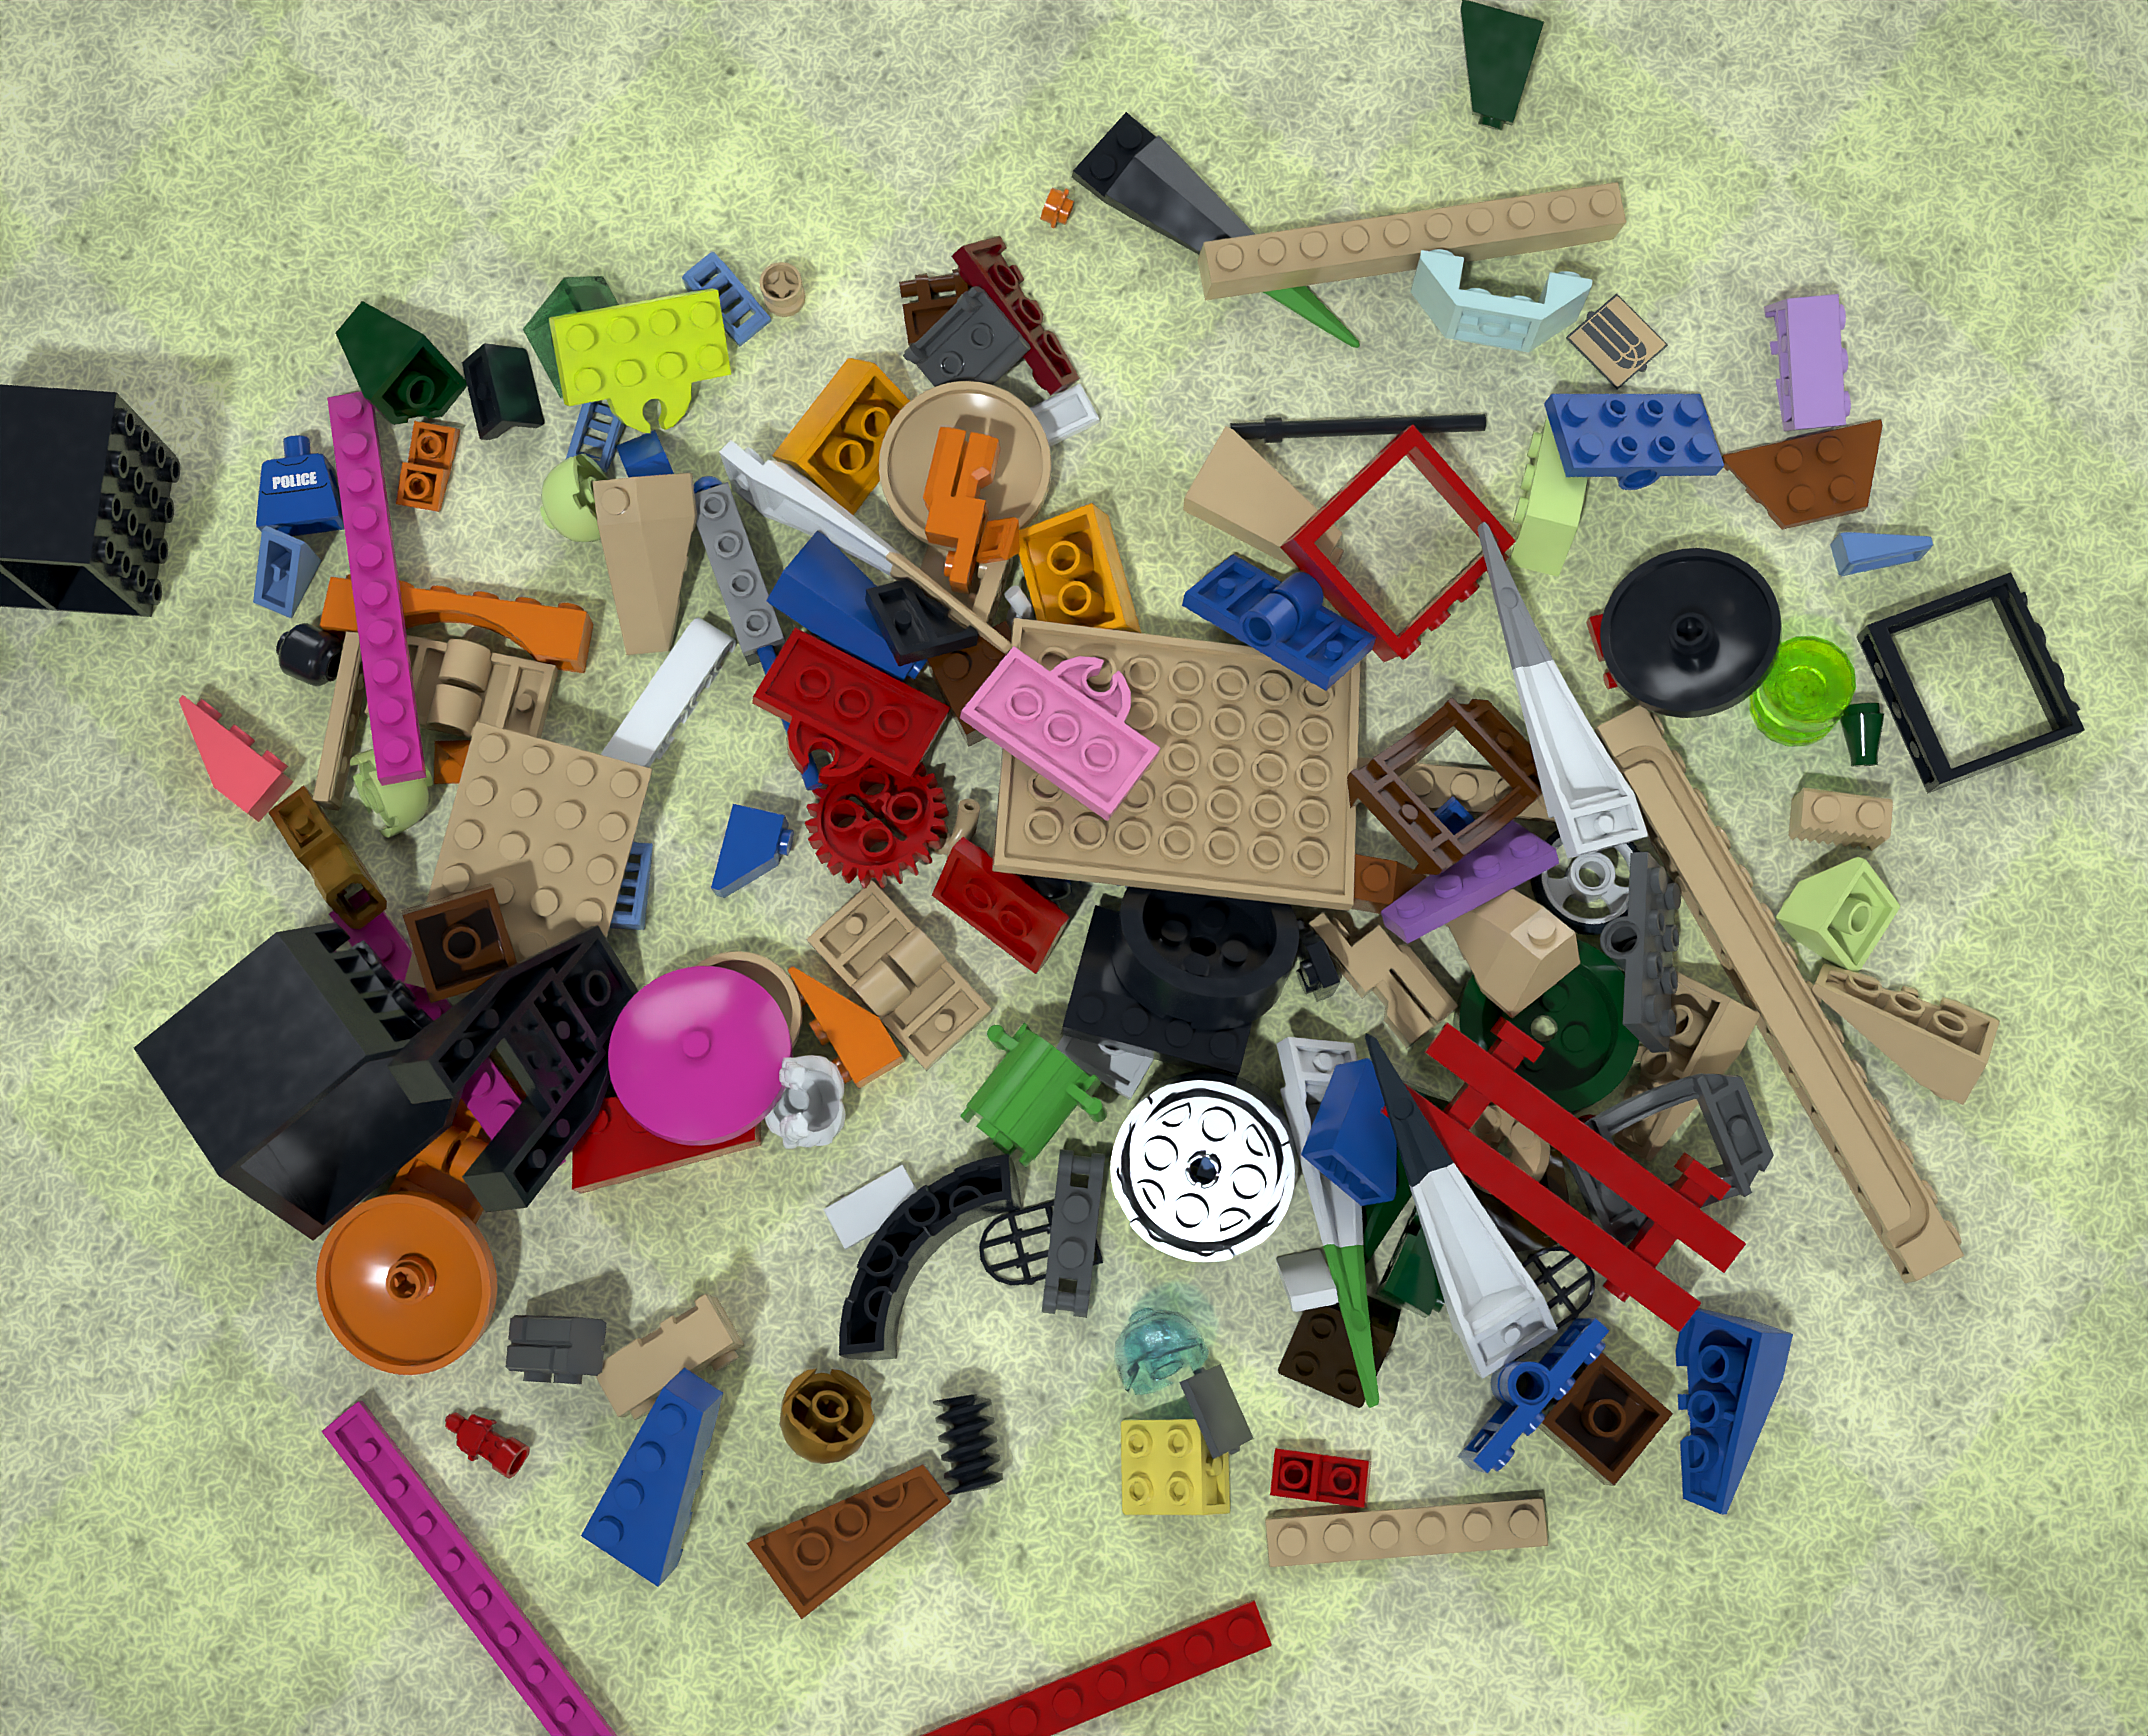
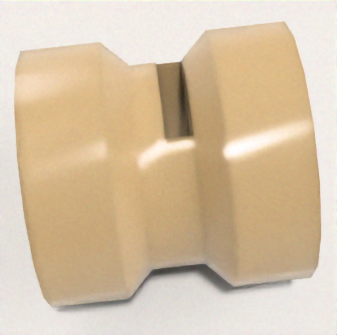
M784 262L773 263L766 267L759 281L765 306L771 313L780 317L793 316L798 313L804 306L806 296L801 275L796 267Z

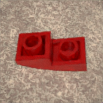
M1275 1448L1270 1495L1367 1508L1372 1461Z

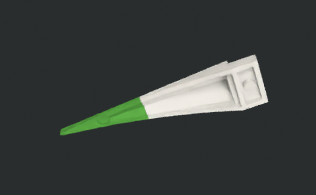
M1287 1037L1277 1043L1286 1084L1280 1091L1331 1276L1336 1286L1340 1309L1366 1403L1371 1408L1378 1405L1379 1393L1367 1301L1362 1206L1301 1156L1336 1065L1357 1061L1358 1058L1354 1043Z

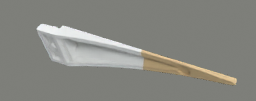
M732 440L719 451L732 490L764 517L797 529L810 536H813L818 530L838 549L868 563L898 581L910 580L923 590L925 596L937 600L948 608L949 614L966 626L971 625L981 637L1001 652L1006 654L1011 649V642L790 464L769 459L764 462L753 449L747 447L743 450Z

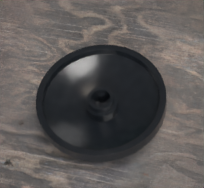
M1687 548L1670 551L1649 559L1631 571L1620 582L1605 607L1600 628L1602 653L1611 677L1623 693L1632 701L1661 715L1678 718H1696L1713 715L1732 708L1752 695L1762 685L1772 671L1779 655L1782 641V622L1779 605L1770 585L1750 564L1736 556L1719 550Z

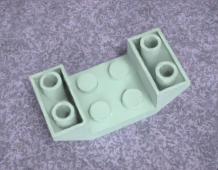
M1443 249L1421 250L1412 282L1411 294L1445 338L1529 353L1577 321L1590 292L1592 279L1581 278L1579 274L1570 271L1550 272L1539 301L1536 303L1526 296L1516 295L1507 298L1491 295L1489 291L1480 288L1461 290L1459 285L1464 257L1454 256L1453 253Z

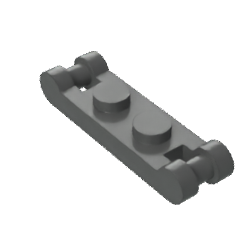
M1060 1149L1042 1313L1055 1314L1056 1310L1074 1312L1073 1316L1087 1318L1105 1154L1092 1153L1091 1157L1073 1155L1074 1150ZM1071 1173L1089 1175L1088 1188L1070 1186ZM1059 1278L1077 1280L1076 1293L1058 1291Z

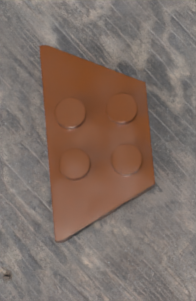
M1881 419L1726 454L1722 456L1725 470H1730L1746 487L1745 491L1755 502L1762 504L1766 508L1770 518L1782 530L1865 511L1869 503L1883 424Z

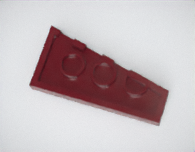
M998 236L963 245L951 256L958 265V272L961 278L970 286L982 288L1029 343L1031 349L1023 358L1033 370L1032 376L1035 382L1042 389L1047 390L1050 396L1064 391L1075 384L1080 378L1056 335L1051 331H1044L1041 325L1044 314L1036 300H1030L1025 297L1019 286L1024 281L1017 265L1009 267L1001 253L1007 249L1002 238Z

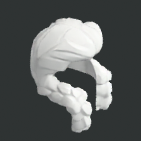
M820 1055L784 1058L782 1068L779 1071V1081L786 1088L776 1106L764 1118L768 1128L772 1133L783 1138L785 1149H794L797 1146L811 1148L815 1145L824 1146L832 1143L833 1138L843 1128L846 1115L844 1104L841 1100L844 1095V1082L836 1064Z

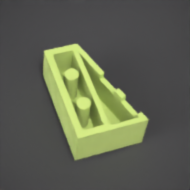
M1547 416L1541 433L1533 431L1528 447L1527 457L1534 458L1532 465L1526 464L1521 480L1520 489L1526 490L1525 497H1519L1514 513L1513 522L1518 523L1515 535L1516 542L1513 544L1508 564L1559 577L1578 529L1588 477H1566Z

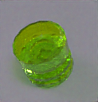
M1796 636L1782 642L1778 658L1769 676L1749 696V711L1757 729L1771 741L1788 747L1808 746L1823 740L1836 726L1842 714L1851 703L1856 689L1855 669L1847 654L1831 641L1816 636ZM1793 692L1800 693L1799 697L1803 704L1795 703L1796 698L1792 695Z

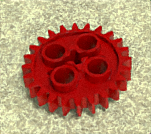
M921 762L912 780L907 784L869 764L854 779L845 783L826 784V790L821 788L812 790L819 803L807 804L806 808L810 816L814 818L805 821V826L809 833H812L808 841L813 849H818L815 854L821 864L828 862L827 868L833 876L842 871V877L847 884H850L858 875L863 888L868 887L872 878H876L880 887L885 888L887 876L891 875L894 876L899 884H902V871L906 869L916 876L919 875L916 862L921 860L931 864L933 860L928 849H942L943 847L940 838L936 834L948 833L946 822L942 820L949 816L946 804L942 803L946 800L942 788H936L938 781L934 773L926 775V768ZM872 785H885L883 790L876 795L866 794L868 788ZM850 797L857 798L876 818L869 819L863 807L848 799ZM910 809L917 810L911 819H899L903 812ZM885 817L890 829L907 838L904 841L899 840L878 819ZM844 818H856L850 826L845 828L838 827V824ZM888 842L884 850L877 853L870 852V849L876 843Z

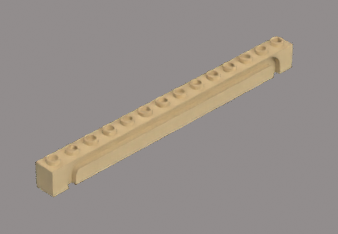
M1638 705L1597 726L1594 732L1635 794L1648 833V839L1674 883L1678 884L1682 898L1743 1004L1761 1014L1756 1023L1758 1030L1903 1282H1916L1965 1256L1959 1247L1962 1241L1958 1231L1948 1220L1944 1221L1935 1206L1938 1203V1199L1934 1190L1927 1181L1920 1180L1912 1166L1914 1157L1909 1147L1901 1139L1897 1140L1888 1124L1891 1122L1887 1109L1878 1099L1874 1100L1865 1085L1867 1083V1076L1863 1068L1856 1060H1850L1842 1046L1844 1044V1037L1841 1030L1834 1021L1827 1020L1819 1006L1821 998L1811 991L1813 984L1810 981H1805L1796 967L1798 965V958L1789 943L1781 941L1774 929L1776 922L1771 910L1765 903H1759L1751 889L1753 881L1749 872L1742 864L1737 865L1729 852L1731 845L1728 836L1720 826H1714L1706 812L1708 811V804L1704 795L1698 788H1692L1684 774L1686 773V766L1682 757L1676 750H1670L1663 738L1664 728L1657 715L1653 712L1649 713L1646 708Z

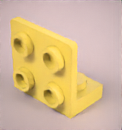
M1196 1419L1123 1420L1121 1422L1123 1514L1213 1515L1230 1513L1229 1452L1213 1459Z

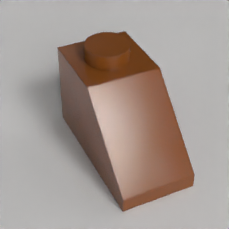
M1355 854L1354 905L1351 909L1381 914L1382 910L1424 880L1426 876L1423 874H1411L1413 869L1398 861Z

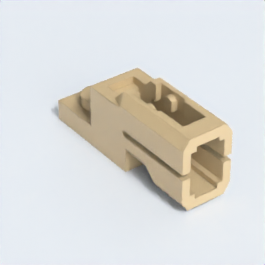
M1322 912L1308 924L1315 934L1323 939L1333 964L1358 995L1363 999L1373 991L1385 1006L1383 1021L1406 1049L1428 1033L1429 1029H1433L1453 1013L1458 1007L1409 946L1395 945L1380 925L1351 947L1347 942L1350 939L1348 931L1336 918L1329 920Z

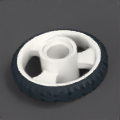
M1558 830L1545 840L1556 850L1563 845ZM1634 842L1614 847L1625 859L1629 872L1630 853L1640 852ZM1602 850L1578 856L1568 867L1562 879L1548 877V870L1531 878L1532 891L1537 903L1544 906L1577 934H1601L1604 927L1610 921L1618 917L1628 916L1629 887H1620L1614 884L1615 868L1610 859L1601 854ZM1590 869L1594 871L1598 876L1599 885L1597 887L1584 885L1579 878V870ZM1570 896L1582 903H1591L1602 899L1607 904L1610 915L1594 919L1582 918L1567 912L1562 906L1564 901Z

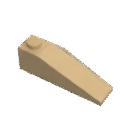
M692 473L592 481L597 524L626 655L671 651L681 601L679 595L684 571H687L689 561L687 554L692 531H695L697 520Z
M1514 889L1508 890L1445 924L1452 933L1463 959L1467 961L1481 992L1511 1018H1514L1580 964L1576 933L1544 906Z
M1823 963L1811 990L1916 1082L1930 1089L1936 1096L1946 1100H1953L1962 1105L1966 1102L1988 1063L2000 1022L1958 1001L1943 997L1940 1006L1918 999L1919 994L1916 989L1903 986L1901 991L1882 988L1880 982L1874 977Z
M1676 971L1678 988L1675 994H1671V1009L1676 1018V1032L1673 1037H1670L1669 1052L1651 1053L1644 1046L1638 1047L1634 1061L1641 1062L1638 1084L1626 1088L1623 1101L1655 1087L1695 1074H1724L1740 1055L1761 1014ZM1693 1099L1646 1117L1615 1133L1614 1142L1651 1162L1699 1103L1697 1099Z

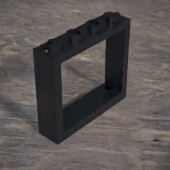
M2011 572L1869 624L1856 636L1927 794L2068 742L2085 731L2077 714L2081 709L2076 702L2071 701L2064 686L2065 678L2059 664L2052 660L2046 648L2044 630L2039 623L2034 622L2027 607L2028 599L2026 592H2020ZM1992 600L2052 731L1951 769L1892 637Z

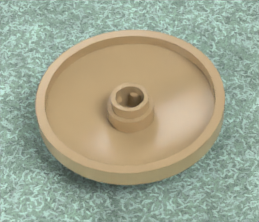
M958 381L926 390L908 402L899 411L887 429L882 442L879 457V475L889 508L909 533L928 545L956 552L955 548L928 543L925 534L929 511L925 506L923 495L940 427L965 430L967 432L965 441L967 442L971 432L999 439L1001 449L993 483L982 488L979 499L986 500L989 511L987 522L1015 517L1019 519V530L1026 528L1037 516L1044 504L1051 482V455L1042 425L1030 408L1020 399L994 385L982 382Z

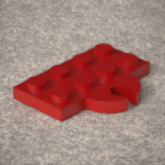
M796 627L768 670L752 700V704L790 723L786 737L788 755L795 768L801 774L808 769V755L812 751L822 749L831 754L833 761L822 767L819 774L818 783L823 784L845 783L858 777L869 764L909 784L949 715L951 708Z

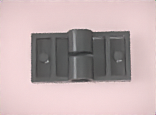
M1649 852L1630 853L1628 916L1618 917L1610 921L1601 933L1600 943L1605 954L1625 973L1623 1025L1651 1053L1669 1052L1670 1037H1673L1676 1032V1018L1671 1009V994H1675L1678 988L1677 973L1673 967V951H1677L1679 948V932L1674 924L1675 910L1679 909L1681 905V893L1678 884L1674 883L1664 867L1660 866Z

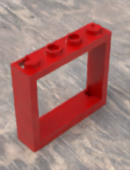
M1411 425L1393 438L1280 546L1302 572L1316 579L1322 588L1323 596L1343 618L1376 637L1372 650L1383 663L1398 656L1402 660L1410 656L1421 645L1418 637L1427 628L1432 632L1442 625L1451 615L1447 609L1456 600L1462 603L1474 594L1480 587L1476 580L1487 571L1482 552L1412 622L1396 635L1314 544L1404 456L1409 458L1478 537V526L1483 522L1489 525L1505 562L1509 559L1505 552L1516 542L1414 425Z

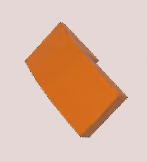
M414 421L408 463L402 462L396 499L397 505L440 512L460 429Z

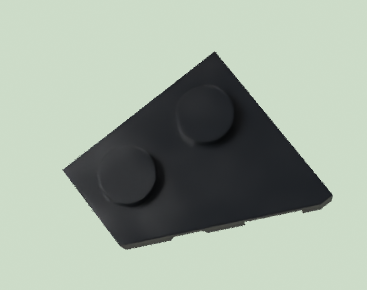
M904 579L866 589L865 601L898 667L977 646L979 634L971 625L966 629L961 627L948 617V608L937 600L925 596L923 590L910 580Z
M1300 917L1296 919L1299 929L1297 956L1300 961V968L1296 970L1304 993L1309 994L1313 992L1315 1000L1318 1002L1334 995L1340 984V979L1323 939L1316 935L1310 926L1305 927L1303 919Z

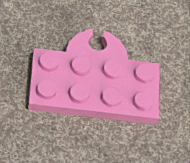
M1013 646L962 709L960 719L1108 821L1158 756L1161 749L1124 723L1131 708V692L1124 676L1120 671H1117L1111 678L1110 689L1106 692H1096L1088 686L1087 679L1099 675L1104 660L1096 657L1078 656L1062 661L1053 670L1049 671Z

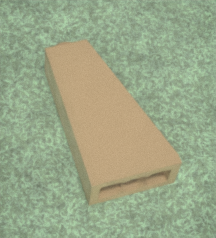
M1227 426L1223 429L1185 495L1183 507L1185 512L1302 572L1280 546L1312 517L1318 509L1233 429ZM1333 524L1314 544L1337 567L1344 550L1338 547L1342 532Z

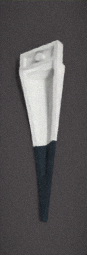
M1366 1033V1044L1453 1331L1459 1336L1473 1371L1483 1379L1558 1333V1329L1543 1294L1452 1161L1378 1040Z

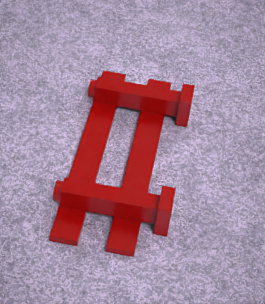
M1500 1017L1490 1030L1498 1039L1488 1052L1446 1022L1424 1052L1465 1081V1083L1444 1111L1440 1110L1407 1084L1405 1086L1456 1167L1605 1277L1607 1280L1602 1286L1625 1303L1629 1297H1632L1676 1331L1680 1332L1701 1305V1302L1658 1271L1656 1266L1678 1239L1720 1271L1726 1272L1746 1243L1700 1210V1208L1710 1195L1721 1201L1732 1186L1685 1152L1674 1165L1683 1174L1672 1188L1514 1072L1524 1057L1534 1063L1545 1048L1503 1017ZM1491 1101L1649 1217L1628 1247L1624 1246L1469 1131ZM1384 1105L1380 1112L1389 1118L1386 1106Z

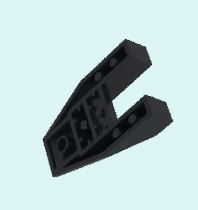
M598 925L591 926L496 973L413 1036L387 1066L412 1104L449 1099L459 1092L496 1047L527 1097L462 1176L486 1213L527 1208L599 1114L611 1081L608 1067V1050L611 1034L620 1013L638 992V989Z

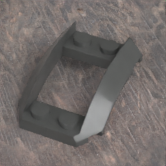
M1699 1073L1633 1096L1584 1122L1585 1125L1615 1146L1611 1137L1615 1133L1662 1110L1697 1099L1723 1162L1722 1165L1708 1169L1732 1186L1722 1200L1738 1195L1746 1197L1751 1194L1750 1185L1758 1171L1765 1172L1774 1156L1744 1080L1738 1075ZM1566 1157L1593 1222L1623 1245L1634 1239L1649 1217ZM1677 1180L1668 1184V1186L1672 1188ZM1710 1195L1701 1208L1720 1200Z

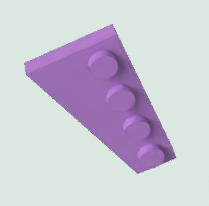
M1512 820L1466 857L1439 875H1429L1382 910L1381 914L1385 927L1408 944L1558 865L1559 859L1556 848Z

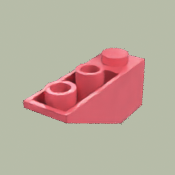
M182 695L179 698V703L213 787L260 822L293 783L291 779L283 774L288 766L268 750L262 756L250 748L255 740L235 724L229 730L224 728L217 722L222 717V714L202 698L195 705Z

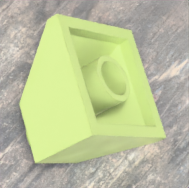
M1856 857L1799 881L1791 895L1784 901L1776 919L1788 934L1802 945L1836 967L1859 973L1901 906L1866 859Z

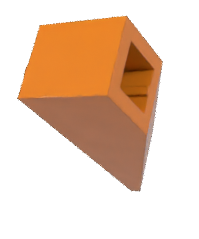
M794 966L787 969L794 980L793 984L800 997L801 1007L808 1004L816 1019L809 1022V1025L821 1045L823 1046L831 1042L839 1057L832 1060V1063L836 1064L845 1084L853 1080L858 1089L905 1062L879 1017Z

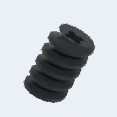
M972 1394L933 1401L934 1405L947 1407V1411L935 1417L936 1423L950 1426L948 1431L938 1436V1440L941 1443L953 1445L952 1449L941 1455V1460L955 1463L956 1467L944 1473V1479L958 1482L959 1485L946 1494L951 1495L987 1489L1002 1481L1003 1473L989 1471L990 1466L1000 1461V1455L986 1452V1448L998 1441L997 1436L983 1433L985 1428L995 1423L994 1417L980 1415L981 1410L992 1405L991 1399Z

